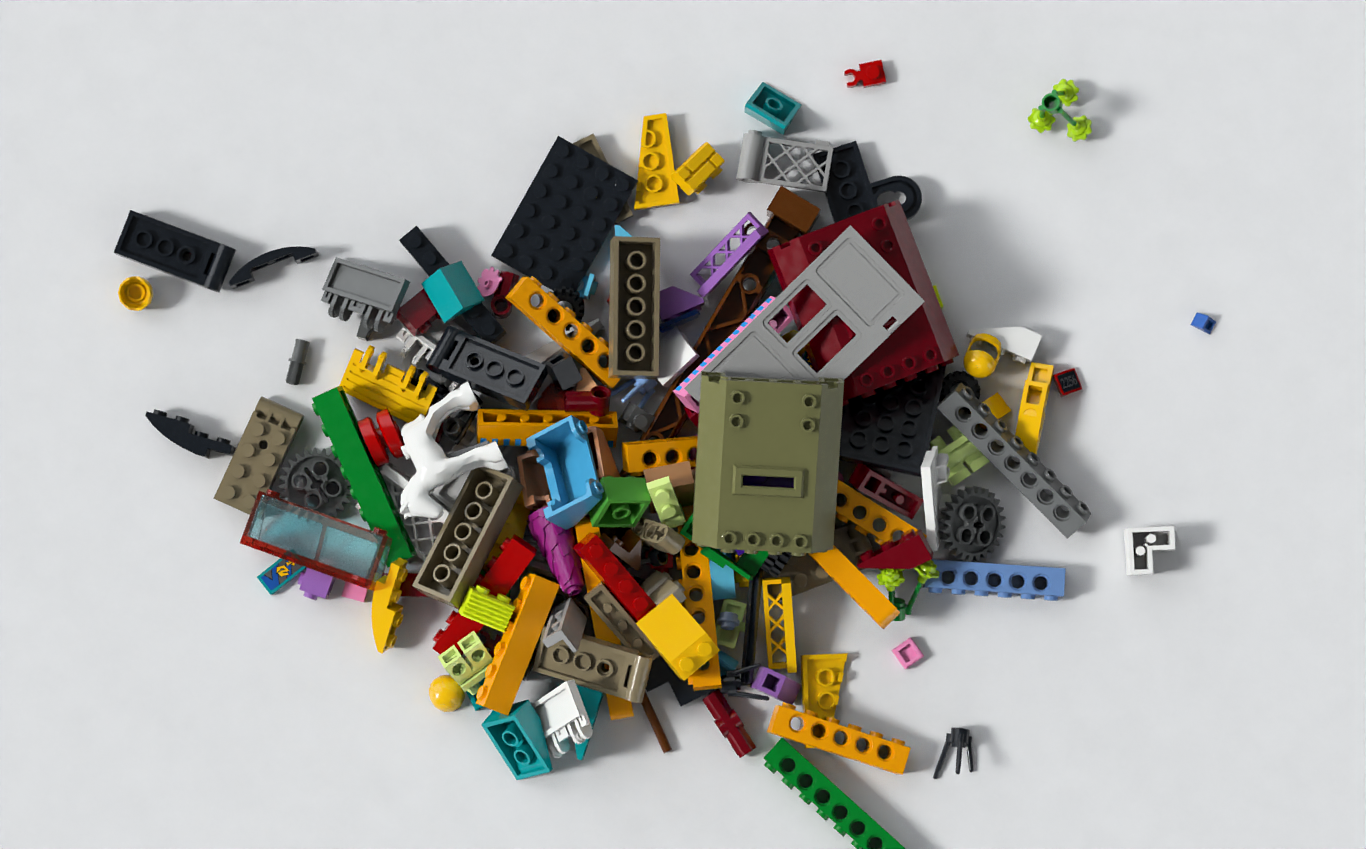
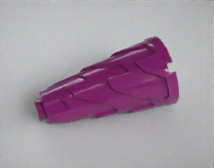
M548 506L542 507L528 516L529 521L526 520L529 531L533 540L537 542L542 556L546 558L552 575L557 579L562 591L569 596L581 593L584 581L581 572L580 556L573 549L578 543L575 529L572 527L565 530L546 520L543 509Z

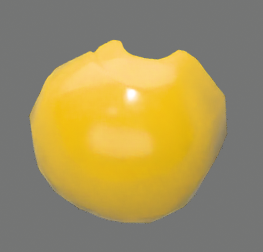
M140 276L126 278L120 284L118 290L120 302L128 310L134 311L145 309L151 303L154 295L149 281Z
M451 675L437 677L432 681L429 688L431 702L437 709L443 712L455 711L461 707L465 699V692Z

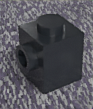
M565 352L559 353L544 363L555 387L563 391L573 389L577 386V382L582 380L572 357Z

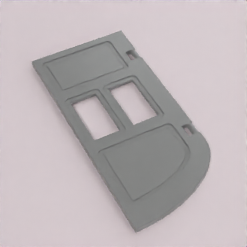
M850 225L702 371L725 372V376L808 381H819V377L842 378L844 380L925 301ZM808 284L827 305L787 343L768 322ZM838 315L856 336L816 373L798 352ZM893 316L897 321L886 330L883 325ZM701 372L684 388L698 402L700 398Z

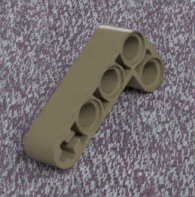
M642 517L635 527H620L615 534L621 540L628 530H632L641 538V549L644 545L672 555L677 554L685 544V538L667 525Z

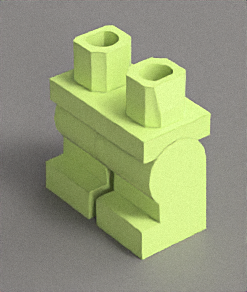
M955 426L946 430L953 442L946 446L939 435L929 444L931 449L933 446H938V454L945 453L949 456L947 467L950 468V475L948 481L952 487L990 462Z
M472 631L457 642L466 655L465 658L456 646L453 645L440 654L438 659L464 692L468 691L475 695L481 686L479 682L486 677V669L492 663L493 658L475 631Z

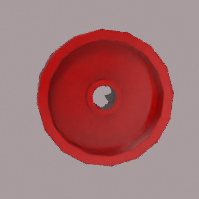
M388 408L376 414L379 428L376 427L370 417L358 421L362 436L377 467L389 463V455L386 449L388 447L396 459L404 456L401 446L405 445L397 422L394 421Z

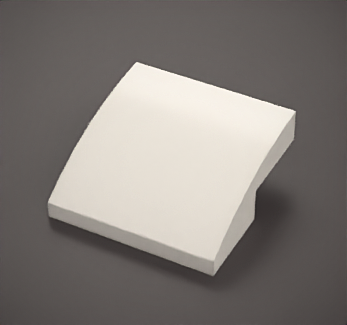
M677 326L659 341V376L657 379L666 388L700 357Z

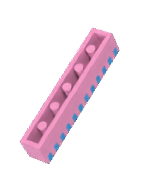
M770 296L673 391L686 408L699 413V402L684 388L775 297ZM785 305L768 322L778 334L794 319L791 310Z

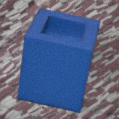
M1197 312L1191 325L1210 334L1216 321L1207 315Z

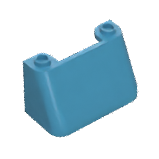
M573 415L526 439L528 449H535L539 455L536 458L537 463L544 466L552 498L551 501L547 502L548 507L543 509L545 519L565 530L577 525L602 499V493L604 492L603 486L598 479L590 448L587 425L583 420H579Z

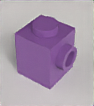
M307 568L306 572L302 571L298 584L301 586L299 590L305 591L303 596L317 600L319 596L328 600L336 578Z

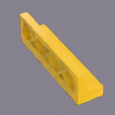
M790 577L762 579L768 668H787L788 673L797 672ZM781 584V592L776 598L768 593L767 585ZM775 604L783 610V614L777 621L769 615V610ZM782 620L784 621V626L780 624ZM777 626L784 631V637L779 642H776L771 637V632ZM771 642L775 645L773 649L771 647ZM778 648L786 654V662L773 663L772 655Z

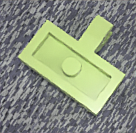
M724 599L721 612L736 613L740 624L734 627V630L721 629V625L717 624V644L735 649L740 631L745 632L743 618L747 607L746 603Z

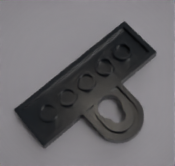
M854 141L834 147L827 193L824 192L834 223L878 207V197L888 191L894 193L902 192L906 196V200L901 206L907 221L918 213L922 203V193L915 181L906 176H892L870 183L857 142ZM821 151L813 154L812 157L820 165L827 160L828 152ZM826 165L821 168L824 173ZM817 171L821 184L823 185L824 177L819 171Z

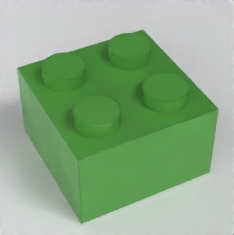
M633 476L602 477L599 481L604 489L602 499L588 512L592 527H635L651 502L645 478H635Z

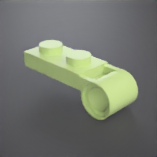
M669 476L646 483L661 523L670 528L686 524L682 506L679 504Z

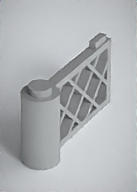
M749 130L748 133L743 134L736 179L747 183H763L827 193L834 147L830 146L828 141L816 140V144L764 137L760 131ZM770 143L778 144L784 150L775 159L769 154ZM799 147L807 155L795 162L789 152ZM819 150L828 152L827 160L820 165L812 157ZM787 154L793 165L783 172L776 162ZM769 157L771 161L767 164V158ZM810 158L816 168L805 175L798 165ZM773 164L781 173L774 179L764 178L766 169ZM826 165L824 173L821 168ZM797 168L803 178L797 182H790L786 174ZM819 171L824 177L823 185H812L808 178Z

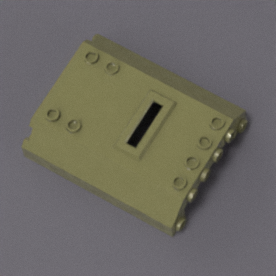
M701 371L692 543H696L697 546L721 549V552L724 553L744 550V553L758 554V551H768L770 555H782V552H791L793 556H805L806 553L833 550L844 381L842 378L819 377V381L729 377L725 376V372ZM743 475L794 478V488L743 485Z

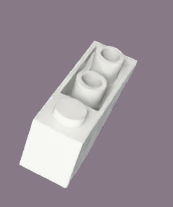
M1021 326L969 329L966 337L970 338L969 341L976 334L980 333L996 337L1001 342V355H1004V353L1013 356V361L1020 364L1032 361L1042 338V335ZM981 340L973 343L978 346L988 345L992 347L991 351L997 354V348L987 341Z

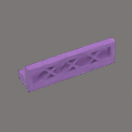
M748 212L690 274L701 286L697 292L702 298L710 294L769 232L751 212ZM749 220L757 229L751 234H744V224ZM731 238H740V246L736 250H730ZM717 253H725L726 261L722 265H715V255ZM703 268L711 269V276L707 281L698 274Z

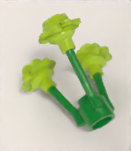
M1061 79L1059 84L1053 86L1054 90H1052V93L1046 94L1043 97L1042 105L1038 109H1032V114L1027 119L1031 123L1030 128L1036 129L1039 133H1043L1045 130L1050 131L1052 124L1056 121L1053 114L1060 113L1069 122L1067 124V136L1072 138L1074 142L1086 140L1088 134L1092 133V121L1087 119L1085 115L1072 118L1062 109L1063 104L1068 107L1072 102L1078 100V95L1076 94L1079 92V88L1074 85L1073 80Z
M932 560L914 568L919 574L917 578L918 583L908 605L905 604L904 599L895 598V586L898 587L905 581L902 571L906 569H879L881 574H877L878 584L885 585L889 601L900 612L893 621H903L906 615H911L912 606L922 585L926 583L927 579L939 578L940 572L936 570L937 565Z

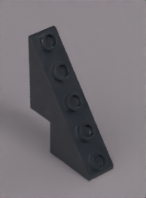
M661 655L652 661L646 685L647 692L669 682L680 706H683L715 690L694 691L693 685H688V678L685 681L679 678Z

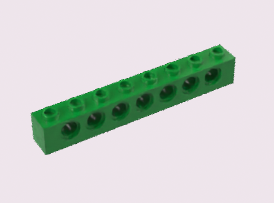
M782 737L763 757L766 760L765 767L773 774L778 771L784 777L781 781L791 790L795 786L801 792L799 797L808 805L811 802L819 808L816 813L825 821L830 818L835 822L836 825L833 828L843 837L848 834L853 839L851 844L856 849H871L869 841L873 837L881 839L882 845L879 849H906ZM786 758H791L795 762V768L791 772H786L782 769V762ZM803 774H809L812 777V784L807 788L799 784V778ZM820 790H827L829 792L830 798L826 803H820L816 798ZM839 805L845 806L847 809V815L842 819H838L834 815V809ZM856 821H861L864 824V831L858 835L854 834L851 830L852 824Z

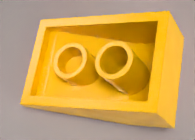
M672 593L635 623L676 675L684 681L720 651L708 634Z

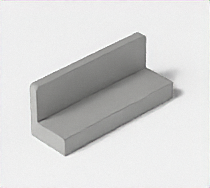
M572 598L552 608L542 640L547 648L563 639L573 653L578 651L587 617Z

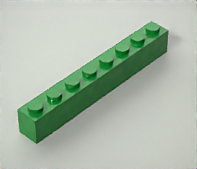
M338 386L313 397L314 403H312V408L317 416L320 415L323 422L321 425L323 433L326 437L330 438L333 444L331 446L332 453L341 462V473L345 479L349 480L351 485L350 493L355 501L358 500L361 507L359 513L363 521H367L370 527L369 535L373 543H377L379 547L378 555L383 564L386 563L388 568L398 558L406 560L417 555L379 467L374 462L365 443L358 420L343 387Z

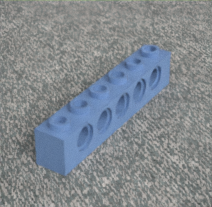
M931 559L937 565L936 570L940 572L939 578L927 579L926 583L923 584V588H928L929 593H942V589L951 590V594L965 595V591H975V596H988L989 592L998 593V597L1012 598V594H1021V599H1035V595L1044 596V600L1058 601V597L1064 596L1066 568ZM944 571H950L954 575V580L951 584H946L942 581L941 575ZM971 572L976 575L977 582L975 585H968L965 582V575ZM990 574L999 576L1000 584L997 587L989 585L988 577ZM1015 575L1023 579V585L1019 589L1014 588L1011 584V579ZM1037 577L1045 579V589L1038 590L1035 587L1034 581Z

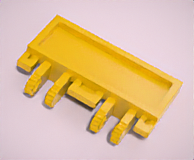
M369 345L364 357L363 351L357 348L354 349L339 385L343 387L346 394L380 410L388 408L391 415L407 423L414 421L420 414L425 415V417L427 416L438 387L429 383L426 390H423L429 376L428 372L424 371L420 375L418 384L415 386L410 383L416 372L415 366L411 365L406 375L405 371L390 364H387L385 370H382L388 353L382 351L376 365L373 366L369 362L374 354L375 347Z

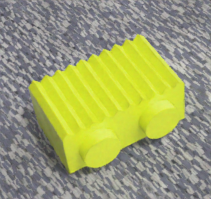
M477 585L476 588L469 586L458 611L461 616L505 632L511 615L515 610V606L510 602L511 598L500 593L497 596L489 594L490 590L480 585Z

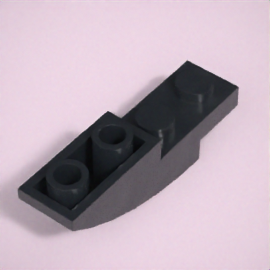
M154 409L153 413L146 412L145 416L161 434L173 443L196 455L209 458L211 450L230 456L234 454L236 447L230 445V440L217 437V441L208 439L209 434L195 431V434H192L194 426L189 424L190 419L177 415L175 419L168 418L166 412Z

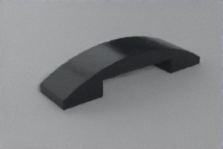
M301 246L272 250L245 264L235 273L229 284L235 289L255 281L252 274L254 271L290 257H294L295 262L300 264L318 257L319 254L315 248Z

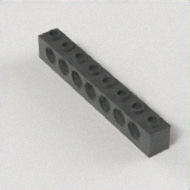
M960 383L942 399L937 409L1067 539L1088 521L1091 512L1087 505L1079 501L1073 495L1071 489L1063 485L1056 478L1055 473L1051 469L1046 468L1040 462L1039 457L1035 453L1030 452L1024 446L1023 441L1018 436H1014L1007 429L1006 424L1002 420L997 419L991 413L990 408L975 397L974 392L969 387ZM962 407L969 408L971 413L965 412ZM979 423L986 425L987 429H982ZM995 440H1000L1004 446L998 445ZM1011 456L1017 457L1020 462L1014 461ZM1028 473H1033L1036 478H1031ZM1044 489L1050 490L1053 495L1047 494ZM1060 506H1066L1069 511L1063 510Z

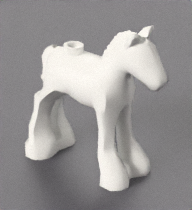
M468 381L462 384L459 389L451 391L441 401L432 405L426 417L420 414L414 421L402 427L401 436L405 444L401 446L402 452L406 459H412L417 470L401 494L400 505L402 506L400 507V513L404 514V519L411 516L439 519L444 513L443 506L433 500L429 493L434 488L450 483L465 472L479 467H487L497 471L509 468L496 441L451 458H447L443 449L435 441L441 424L450 415L460 410L474 412L481 409Z

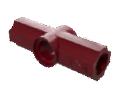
M719 689L702 699L714 717L715 724L724 738L728 739L739 758L756 748L744 729L743 722L735 710L731 709Z

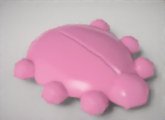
M491 267L489 270L484 269L481 273L482 277L477 280L480 283L477 288L483 298L494 294L503 280L502 277H499V270L494 272V267Z

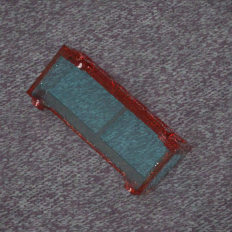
M267 489L266 493L258 492L240 544L374 591L376 581L384 575L393 539L387 536L388 531L374 527V530L371 531L279 498L280 493Z

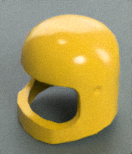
M976 334L970 341L963 359L965 370L975 378L990 376L994 372L1001 356V342L989 334ZM981 340L993 344L997 348V357L994 359L984 351L971 350L972 344Z

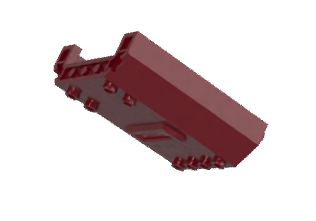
M899 199L767 250L784 291L851 225L925 301L843 380V406L849 404L848 399L859 395L862 398L876 394L874 390L876 388L883 387L884 390L897 385L896 381L904 378L905 382L918 377L917 372L925 370L927 374L939 369L938 364L941 367L954 362V357L959 356ZM808 284L788 302L798 331L827 305ZM838 315L805 345L813 370L816 373L856 336ZM892 316L883 327L887 330L897 320Z

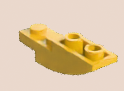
M1031 362L1028 378L1025 380L1015 436H1018L1023 441L1024 446L1030 452L1037 455L1054 366Z
M402 558L393 561L388 575H384L376 581L373 593L372 629L376 647L380 653L393 648L397 640L395 635L396 629L403 620V615L401 614L403 606L397 604L402 592L399 590L401 582H404L408 574V569H406L408 561Z

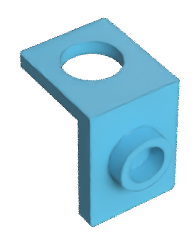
M594 274L585 275L583 279L584 287L578 291L583 299L590 300V296L596 293L598 282L595 281L596 277Z

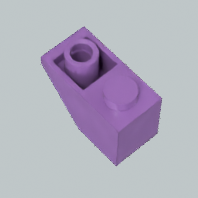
M668 287L660 291L659 317L662 323L667 321L668 324L680 320V315L688 312L689 315L701 311L704 300L702 297L677 287Z
M761 666L758 668L750 687L781 702L793 705L801 684L767 667Z

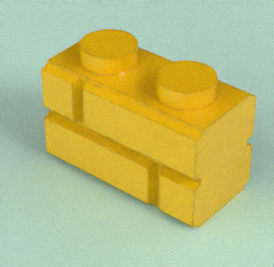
M705 142L670 176L687 195H691L694 192L699 194L707 186L705 181L709 177L714 179L722 172L720 166L725 160L715 152V149L708 142Z

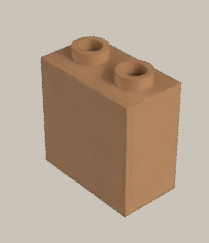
M689 461L643 470L646 483L669 476L679 504L682 507L693 505L695 469H691ZM652 499L649 504L651 514L657 513Z

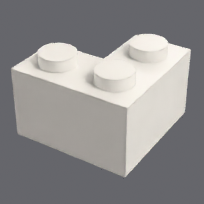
M1174 526L1124 529L1127 576L1153 574L1152 551L1175 550Z

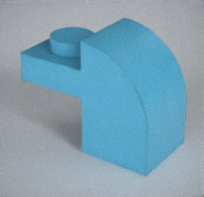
M722 552V553L725 554L727 557H729L730 559H732V554H731V553H724V552ZM709 559L713 600L736 598L734 570L727 565L722 568Z

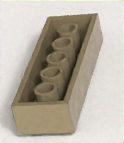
M614 236L610 240L608 378L656 379L659 376L660 238Z
M479 467L471 470L412 586L422 594L459 610L469 586L473 587L524 486L514 477L494 469Z

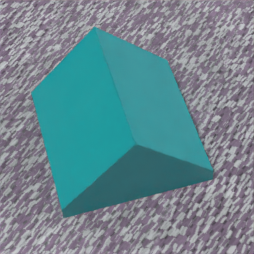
M762 82L747 101L744 112L784 135L799 111L801 104Z
M462 261L438 269L421 283L444 324L485 301Z

